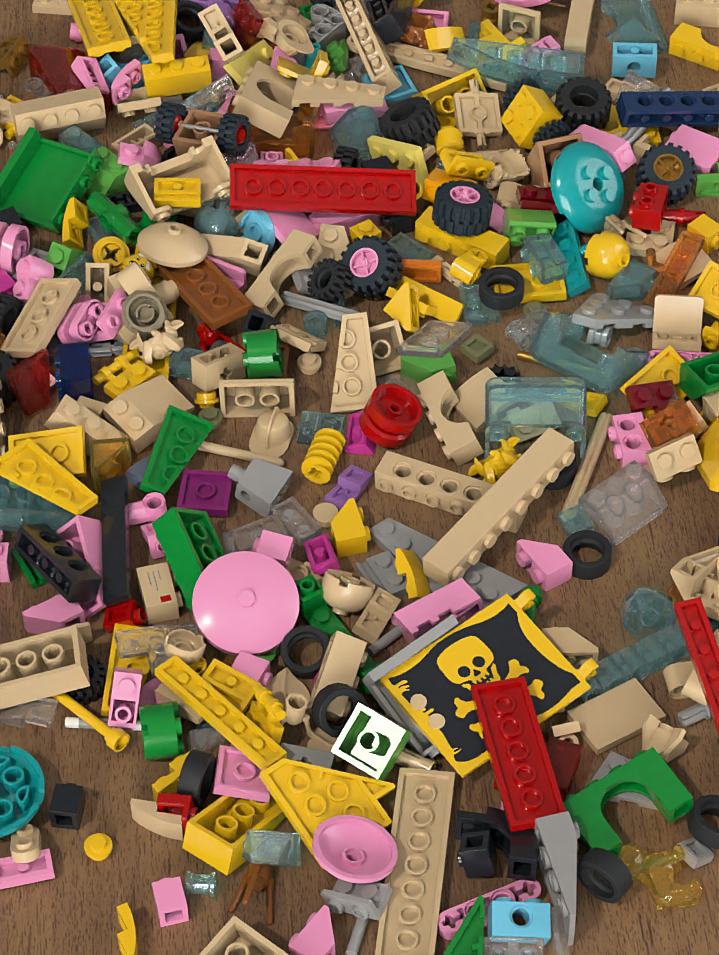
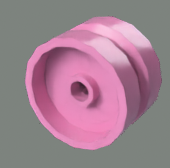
M0 221V269L3 268L8 275H14L20 258L28 256L30 248L29 230L27 226L17 224L8 226L6 222Z

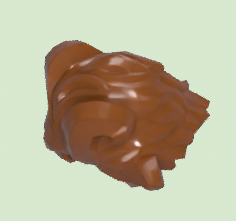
M413 12L400 39L408 45L429 49L424 30L437 28L434 18L431 15L424 16Z

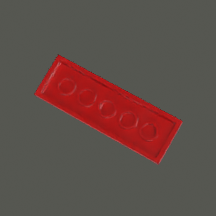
M525 676L471 685V696L510 832L535 828L536 818L566 812Z

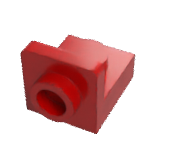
M134 599L106 607L103 628L110 633L114 632L115 623L145 627L147 615L145 610Z

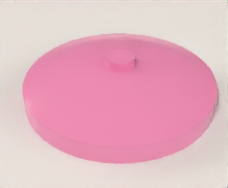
M238 551L219 557L204 569L194 588L192 612L198 630L213 647L233 656H238L240 651L259 656L280 646L284 637L294 628L299 613V594L292 576L278 561L261 553Z

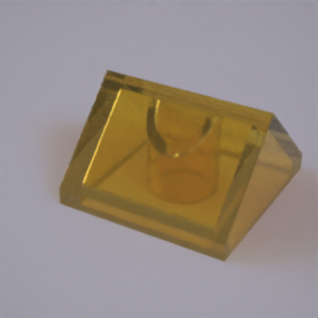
M126 437L90 440V467L94 494L98 496V503L101 502V481L122 474L126 476V471L132 466L130 441Z

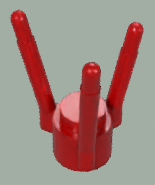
M201 322L197 328V336L200 339L199 346L202 349V353L208 351L207 346L215 345L220 338L226 343H232L246 352L244 348L223 334L221 330H212L204 322Z

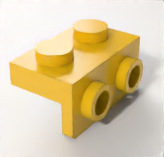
M444 148L440 153V158L448 175L486 181L495 168L494 161L484 160L483 156L479 154Z

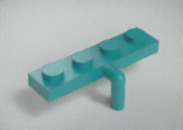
M567 219L556 225L553 240L558 260H560L566 292L572 298L591 288V283L584 259L587 244L581 247L578 232L569 225L571 222Z

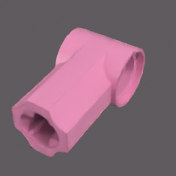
M153 492L147 494L142 501L128 503L129 526L155 522L167 512L164 496L161 493Z

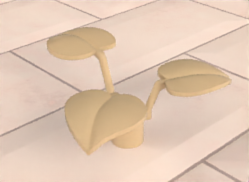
M287 667L284 668L271 680L268 686L273 693V698L278 699L283 704L284 711L286 712L285 718L280 720L282 726L285 722L290 725H297L303 721L307 735L311 738L307 743V748L331 752L338 738L331 737L319 727L315 729V733L311 730L310 716L305 714L310 693L306 686ZM335 754L336 763L344 761L343 758Z

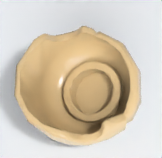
M182 628L172 630L166 635L164 641V650L167 657L171 658L176 655L187 665H192L199 661L206 647L202 635L196 636L192 631Z

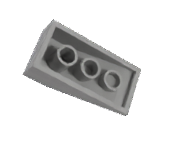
M569 811L536 818L534 833L539 844L538 865L568 946L574 944L576 921L577 854H579L577 839L580 838V829L576 821L572 822Z

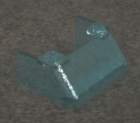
M600 0L602 12L606 16L610 15L617 26L606 35V38L612 44L613 42L657 43V54H661L669 48L650 0Z
M494 377L486 382L484 458H487L489 455L490 441L498 442L500 439H507L510 436L511 428L549 427L561 428L562 435L574 442L579 441L580 458H583L587 434V390L584 380L577 377Z

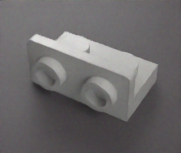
M338 878L332 890L323 889L321 896L332 912L337 914L345 912L353 914L359 919L366 920L370 918L379 921L393 890L390 885L383 883H351Z

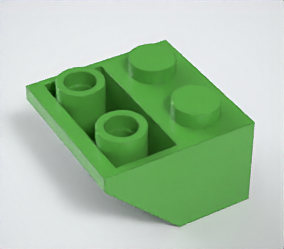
M506 208L502 217V236L510 238L511 246H521L522 244L532 245L537 248L548 246L556 230L553 212L548 210Z

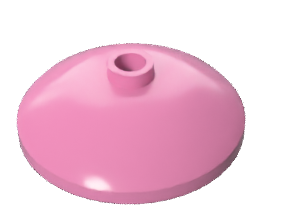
M339 815L325 820L317 827L312 840V850L318 863L333 876L351 883H372L385 878L394 869L398 857L396 843L387 830L370 819L355 815Z

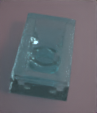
M402 232L387 242L398 252L402 259L431 260L435 257L433 251Z

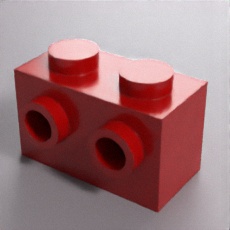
M652 182L640 183L639 190L634 191L633 204H630L629 208L632 228L660 231L667 207L668 185H659Z

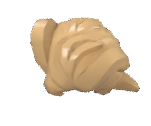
M510 148L502 154H497L496 156L491 154L485 158V160L494 161L495 168L486 181H483L487 188H496L500 186L501 182L506 181L517 183L520 179H524V176L530 174L525 157H522L523 155L520 154L521 149L517 148L514 150Z
M165 320V327L160 332L152 330V335L142 337L137 333V338L130 343L129 349L138 348L142 352L140 358L146 365H152L153 358L156 360L163 359L171 355L173 351L179 352L184 347L183 337L178 338L177 329L184 324L183 321L174 320L169 322Z

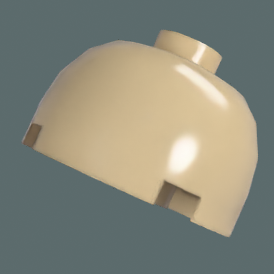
M328 569L323 577L322 588L323 598L327 604L333 607L332 611L347 616L348 612L363 610L372 598L375 584L362 576L359 580L352 576L353 573Z

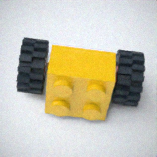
M524 78L521 79V83L517 80L514 82V87L512 85L508 87L510 91H505L503 105L507 110L500 120L519 147L532 150L538 141L567 136L573 132L568 124L561 120L563 116L535 80L532 81V79L528 78L526 81Z

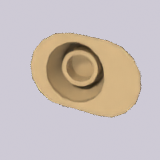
M283 19L279 22L276 44L286 56L291 57L300 52L303 54H312L314 52V46L306 30L300 24L290 19Z
M275 406L274 410L261 413L258 417L249 440L251 452L279 458L288 449L294 433V426L289 421L287 415L280 411L278 406Z

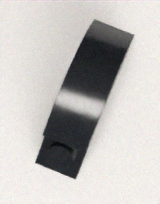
M487 806L486 814L458 810L455 839L461 840L462 833L490 830L494 846L499 848L508 859L506 878L535 882L539 844L532 829L510 832L505 811Z

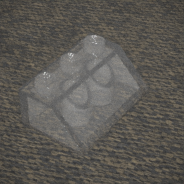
M634 460L579 497L577 518L592 531L599 532L608 538L612 547H615L668 510V504L653 475Z

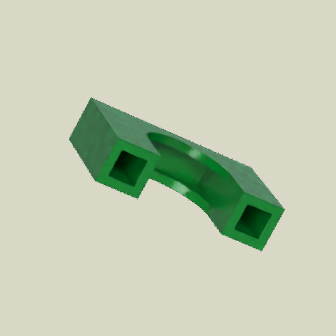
M654 747L647 751L642 750L636 753L631 761L623 766H615L602 779L591 781L581 792L576 795L570 794L563 799L565 811H569L572 822L576 821L578 823L580 838L577 840L586 852L598 847L612 852L617 857L623 854L621 839L602 815L605 804L612 797L620 793L634 792L644 795L652 801L669 824L692 810V795Z

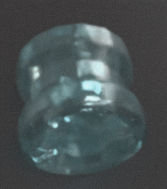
M318 310L307 312L303 318L304 331L324 339L328 333L326 314Z

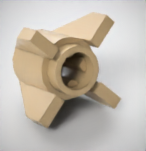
M647 714L642 727L641 751H647L654 747L662 759L668 763L685 752L689 742L683 739L687 731L683 728H673L665 723H661L652 714Z

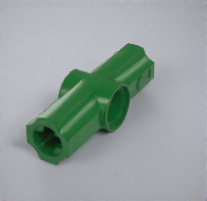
M98 191L90 194L89 199L86 201L87 208L99 218L105 231H113L126 244L135 245L142 229L130 219L126 208L122 204L115 205L108 197Z

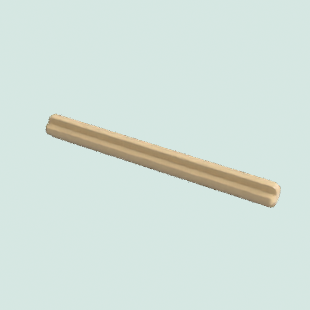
M602 412L598 418L560 514L559 522L562 525L571 526L574 522L608 435V426L612 425V414Z

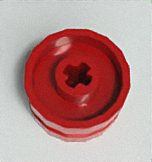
M382 384L374 389L359 417V424L363 433L372 442L387 448L401 447L407 443L422 416V405L410 390L396 384Z

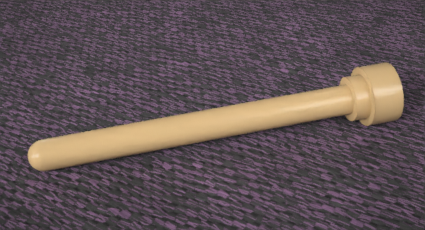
M203 441L198 448L200 451L251 462L257 458L280 467L284 466L282 458Z

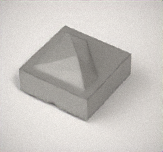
M693 837L677 843L674 852L693 869L710 863L715 856L709 848Z

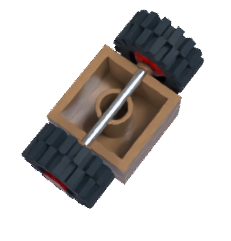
M164 102L161 104V107H158V114H155L156 121L153 123L156 126L153 129L154 133H156L155 138L158 142L174 145L177 156L187 153L190 147L194 146V148L202 146L201 139L211 135L223 157L225 154L241 156L246 151L245 147L248 148L249 144L247 141L250 140L249 133H251V129L249 127L251 123L248 122L249 118L246 115L229 112L221 114L192 108L188 113L186 106L171 102Z

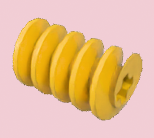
M323 428L315 433L301 466L302 473L311 482L325 484L330 480L346 442L345 437L339 431Z

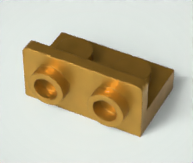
M23 34L3 38L0 42V70L6 68L11 77L17 76L33 53V49Z

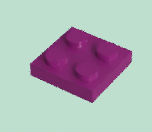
M183 469L177 507L206 511L208 516L228 517L234 480L228 478V472Z

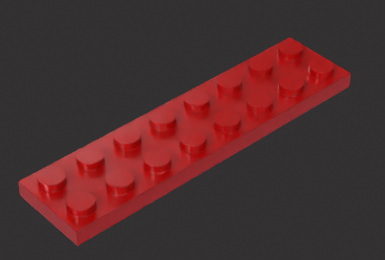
M230 163V210L416 216V170Z

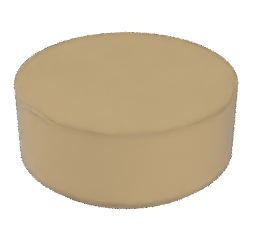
M332 503L318 504L313 509L314 523L323 528L331 527L330 522L337 515L338 508Z

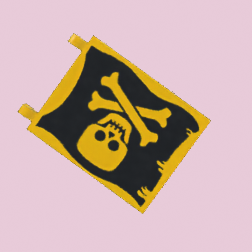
M530 589L523 591L515 600L508 594H505L380 679L381 684L462 778L490 760L471 696V685L525 676L540 725L590 690L591 686L586 680L591 679L597 674L596 669L599 665L593 658L587 660L576 670L523 612V610H527L534 605L532 600L536 598V595ZM415 694L425 696L427 699L425 708L421 710L414 709L410 704L411 697ZM438 713L445 718V725L441 729H434L429 725V717L432 714Z

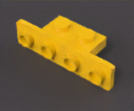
M402 275L401 280L397 281V288L389 286L385 295L393 298L404 283L416 285L418 288L419 317L422 318L425 315H429L452 326H456L465 307L464 304Z

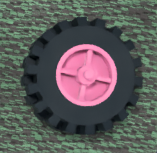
M452 180L449 183L445 182L437 188L435 193L432 220L439 229L451 235L454 234L461 237L480 235L489 227L494 201L493 196L489 193L488 189L471 181Z
M364 235L362 239L357 237L354 239L353 244L349 243L346 246L348 248L346 251H342L341 256L343 258L338 262L350 269L349 273H351L352 278L348 280L352 282L347 287L358 296L368 300H374L376 297L379 300L386 294L389 286L397 288V281L402 279L400 274L403 271V265L400 264L402 258L382 238L374 235L371 237Z

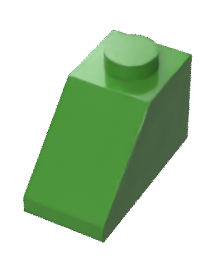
M447 346L400 356L402 377L419 383L443 370L450 383H456V365Z

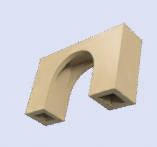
M257 60L254 67L249 66L231 104L235 106L232 113L246 115L249 118L248 122L281 138L293 114V107L291 105L297 80L286 78L279 74L280 71Z

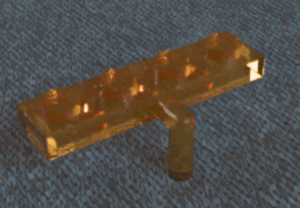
M682 230L664 264L657 262L654 248L646 250L648 268L659 272L643 305L654 308L655 296L657 294L677 295L705 243L704 236Z

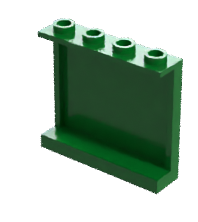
M29 127L0 173V210L14 206L22 222L60 234L69 199L74 197L80 201L86 190L90 188L95 175L102 168L104 160L98 149L93 148L92 152L89 153L42 138L37 129Z

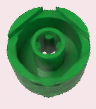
M278 328L242 332L243 345L247 347V352H243L244 366L247 367L248 379L283 376L284 359L280 348L281 338Z
M177 701L139 706L145 760H157L184 755L183 740L181 739L180 718H175L179 717Z

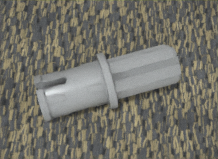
M696 702L695 705L679 712L677 718L680 725L688 727L702 719H710L711 713L708 705L705 707Z

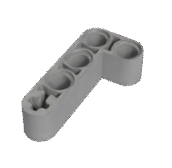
M315 4L311 7V24L314 27L307 34L311 43L320 44L322 51L326 52V47L335 40L339 42L346 38L347 25L340 11L325 4ZM300 52L291 56L298 64L305 66L307 54Z

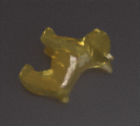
M635 842L628 843L621 848L619 858L628 867L632 874V879L639 880L646 886L658 911L675 908L687 909L694 907L700 902L699 896L702 895V887L697 878L690 880L688 884L674 882V875L682 871L680 861L685 859V853L680 844L674 846L668 852L648 853Z

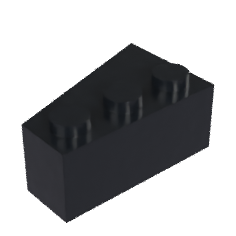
M368 0L366 2L371 24L385 45L398 41L404 34L415 0Z

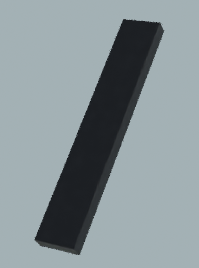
M124 474L101 481L103 603L106 607L131 600L128 479Z

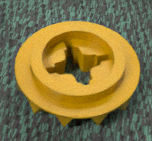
M111 236L104 237L95 244L92 258L95 263H112L114 274L120 271L122 261L130 256V251L126 243L121 239ZM106 250L110 253L117 251L114 261L111 258L104 260L107 256Z

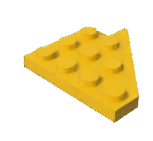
M285 758L259 774L260 779L314 858L312 850L314 833L322 822L331 817L339 815L360 816L376 822L384 829L392 824V820L378 800L395 789L394 783Z

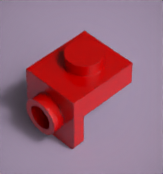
M158 793L156 802L158 811L182 815L181 821L185 833L187 821L199 813L198 807H194L192 795Z

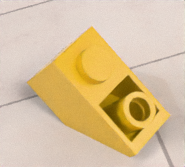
M354 498L348 499L330 522L331 541L337 558L366 553L367 541H371L369 527L363 525L364 514L362 507H357Z

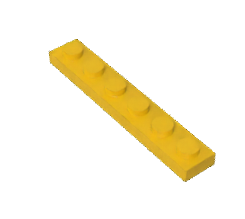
M172 656L155 668V676L262 771L283 758L287 759V752L178 656Z

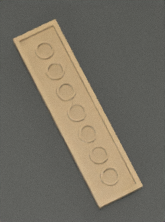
M399 768L391 836L396 843L398 857L394 869L385 877L384 884L390 885L393 893L379 919L375 955H435L455 772Z

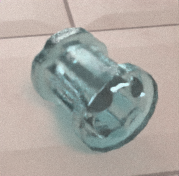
M187 870L185 896L190 897L191 894H201L215 898L217 872H212L209 875L194 874L192 870Z

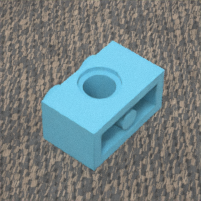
M613 42L611 77L655 78L657 43Z
M499 897L495 901L492 900L487 908L488 943L546 945L551 938L550 903H542V900L537 898L526 899L524 902H515L510 897ZM512 916H522L525 920V925L515 924Z

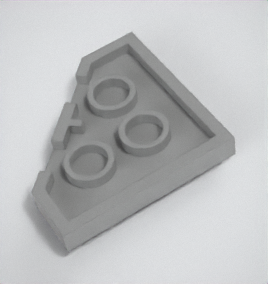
M596 293L592 294L573 313L572 323L594 329H603V326L614 324V328H633V325L643 324L644 328H653L654 308L647 305L636 306L629 300L610 299L606 294Z

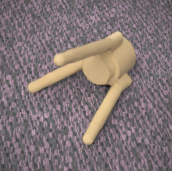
M614 214L605 217L604 230L622 236L625 228L643 238L647 237L646 233L637 228H632V225L626 220H620Z

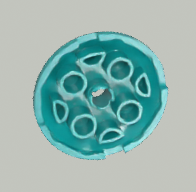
M586 141L571 143L561 150L562 153L558 159L554 160L552 166L551 191L559 213L564 214L571 222L569 225L574 229L588 234L602 232L606 222L605 217L612 214L619 217L623 207L624 184L621 172L610 154L599 145Z
M13 745L11 748L0 746L1 838L16 832V830L28 824L38 812L45 795V780L38 762L29 753Z

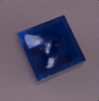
M88 342L59 344V354L54 355L55 367L60 369L59 372H55L56 387H61V389H58L59 402L65 394L75 401L80 396L94 400L93 374Z

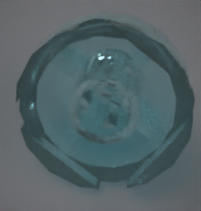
M205 202L195 215V230L200 234L236 237L241 231V228H236L239 225L236 219L224 208L219 207L215 209L211 207L214 203Z
M640 586L625 596L621 604L620 616L629 634L633 638L643 641L656 639L657 637L654 635L660 634L662 631L666 633L674 622L675 612L672 601L661 589L653 586Z

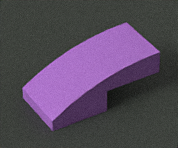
M351 464L339 475L338 484L325 495L324 503H332L340 511L348 499L354 498L355 502H357L372 480L373 473Z

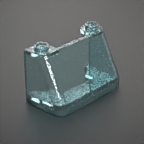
M545 312L530 348L531 356L537 362L602 394L613 392L645 366L650 355L649 352L638 347H631L627 350L618 347L614 354H608L582 341L585 326L572 323L573 315L563 312Z

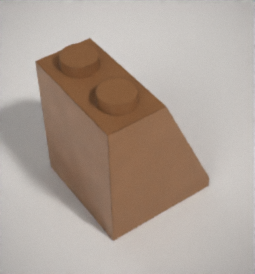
M581 133L536 142L526 159L530 169V174H528L529 183L543 188L551 187V170L554 160L559 158L564 147L571 143L582 141Z

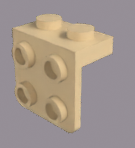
M657 294L655 296L652 349L664 350L670 345L674 350L701 352L704 300L701 296Z
M686 433L645 452L648 464L640 467L639 471L642 475L663 483L671 480L673 475L679 472H688L695 469V465L703 462L694 434Z

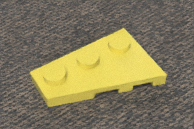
M264 39L244 51L245 54L223 66L239 86L249 66L254 67L257 60L268 66L271 65L274 50Z
M374 135L367 139L372 159L387 155L394 169L416 170V179L422 184L424 189L425 178L429 173L420 146Z

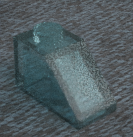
M632 258L628 265L607 285L606 295L614 300L641 301L656 289L657 270Z

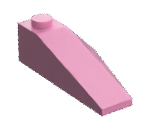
M77 515L55 532L102 578L95 601L78 602L84 611L85 618L89 619L106 607L103 603L102 525L100 520Z

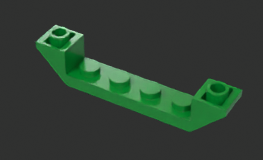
M312 574L295 582L299 594V612L306 625L320 628L328 636L329 640L336 631L352 636L326 605V601L323 598V588ZM367 655L363 667H359L356 676L360 677L357 688L361 693L371 694L362 679L380 665H376L369 655Z

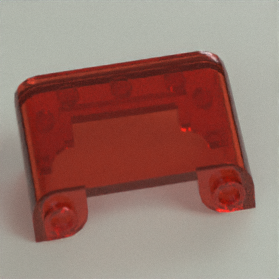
M44 45L27 47L30 77L34 83L43 81L52 95L86 89L73 72L71 65L77 56H87L84 51L81 52L78 48ZM110 88L109 94H102L105 113L113 111Z

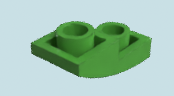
M345 39L339 42L335 40L326 47V52L330 61L329 72L334 71L336 75L346 70L349 56L347 41Z

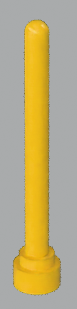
M66 693L52 696L102 734L106 745L113 751L120 752L128 745L130 735L123 729L111 728Z

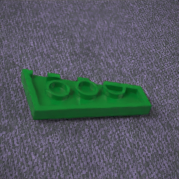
M169 405L139 489L147 493H161L164 496L215 424Z

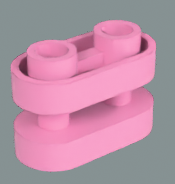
M97 299L72 304L57 328L59 340L65 345L91 340L99 328L96 321L104 310L103 304Z

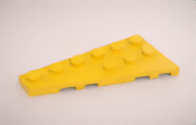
M113 0L119 14L153 64H163L175 60L178 0Z

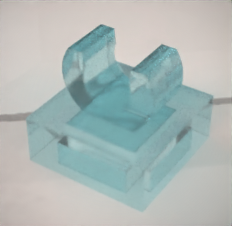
M581 504L558 513L557 520L568 537L572 533L593 528V521Z

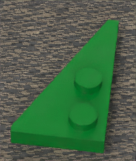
M478 896L443 955H483L485 900L483 896Z

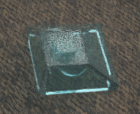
M365 105L348 109L328 131L335 148H338L339 145L357 148L359 150V158L371 155L367 143L369 137L372 135L382 137L378 118L373 108Z

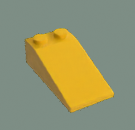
M271 794L269 803L223 795L187 821L182 848L228 876L251 856L286 815Z

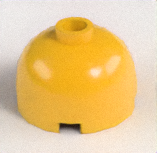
M603 230L601 234L593 235L585 250L584 257L588 258V265H585L586 270L591 275L603 279L619 276L625 271L630 261L628 243L622 236Z

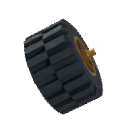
M662 142L657 147L653 145L649 151L646 150L635 173V178H637L635 184L636 187H639L641 182L668 185V206L669 202L672 205L677 204L678 200L682 201L688 195L695 180L697 168L693 166L695 160L693 157L689 158L690 152L688 150L684 152L682 150L683 147L680 145L675 147L673 146L674 143L669 142L668 145H665Z

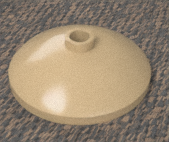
M177 222L152 224L144 228L139 233L137 239V247L144 257L154 263L168 267L179 268L196 265L205 259L208 252L207 241L197 230Z

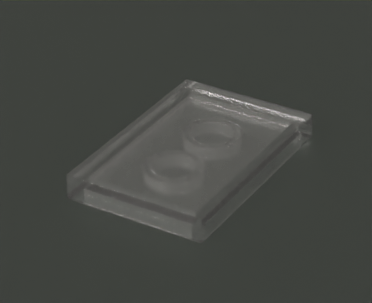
M429 320L397 347L398 356L442 358L473 331L472 323Z

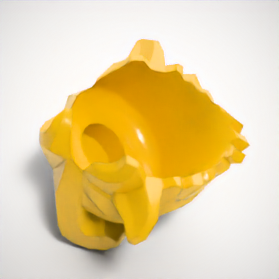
M511 437L507 441L500 439L502 447L497 450H491L489 452L490 455L485 460L479 462L475 457V464L470 467L468 476L471 477L479 473L481 477H484L483 481L495 484L496 480L498 481L523 455L522 453L517 454L514 448L520 441V438Z

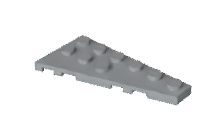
M389 517L369 529L371 539L383 551L389 550L394 558H396L395 549L397 548L414 551L422 566L423 557L438 543V541ZM480 561L475 565H471L463 576L464 581L481 597L485 608L505 594H508L513 600L517 599L522 589L528 586ZM427 576L430 593L444 587Z

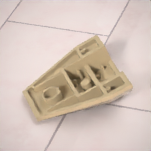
M719 546L682 558L671 569L670 574L684 601L701 597L707 616L719 622Z

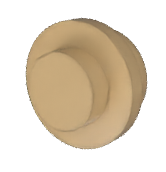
M312 352L304 353L297 359L298 368L307 375L317 373L322 364L321 357Z

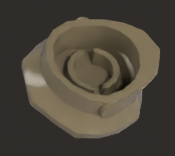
M136 290L122 303V322L129 331L146 337L152 335V330L160 332L163 329L164 321L168 317V311L163 298L156 292Z

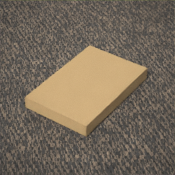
M633 678L567 711V718L570 722L579 721L580 735L595 754L599 755L641 734L643 721L647 714H652L661 723L666 721V714L638 680Z

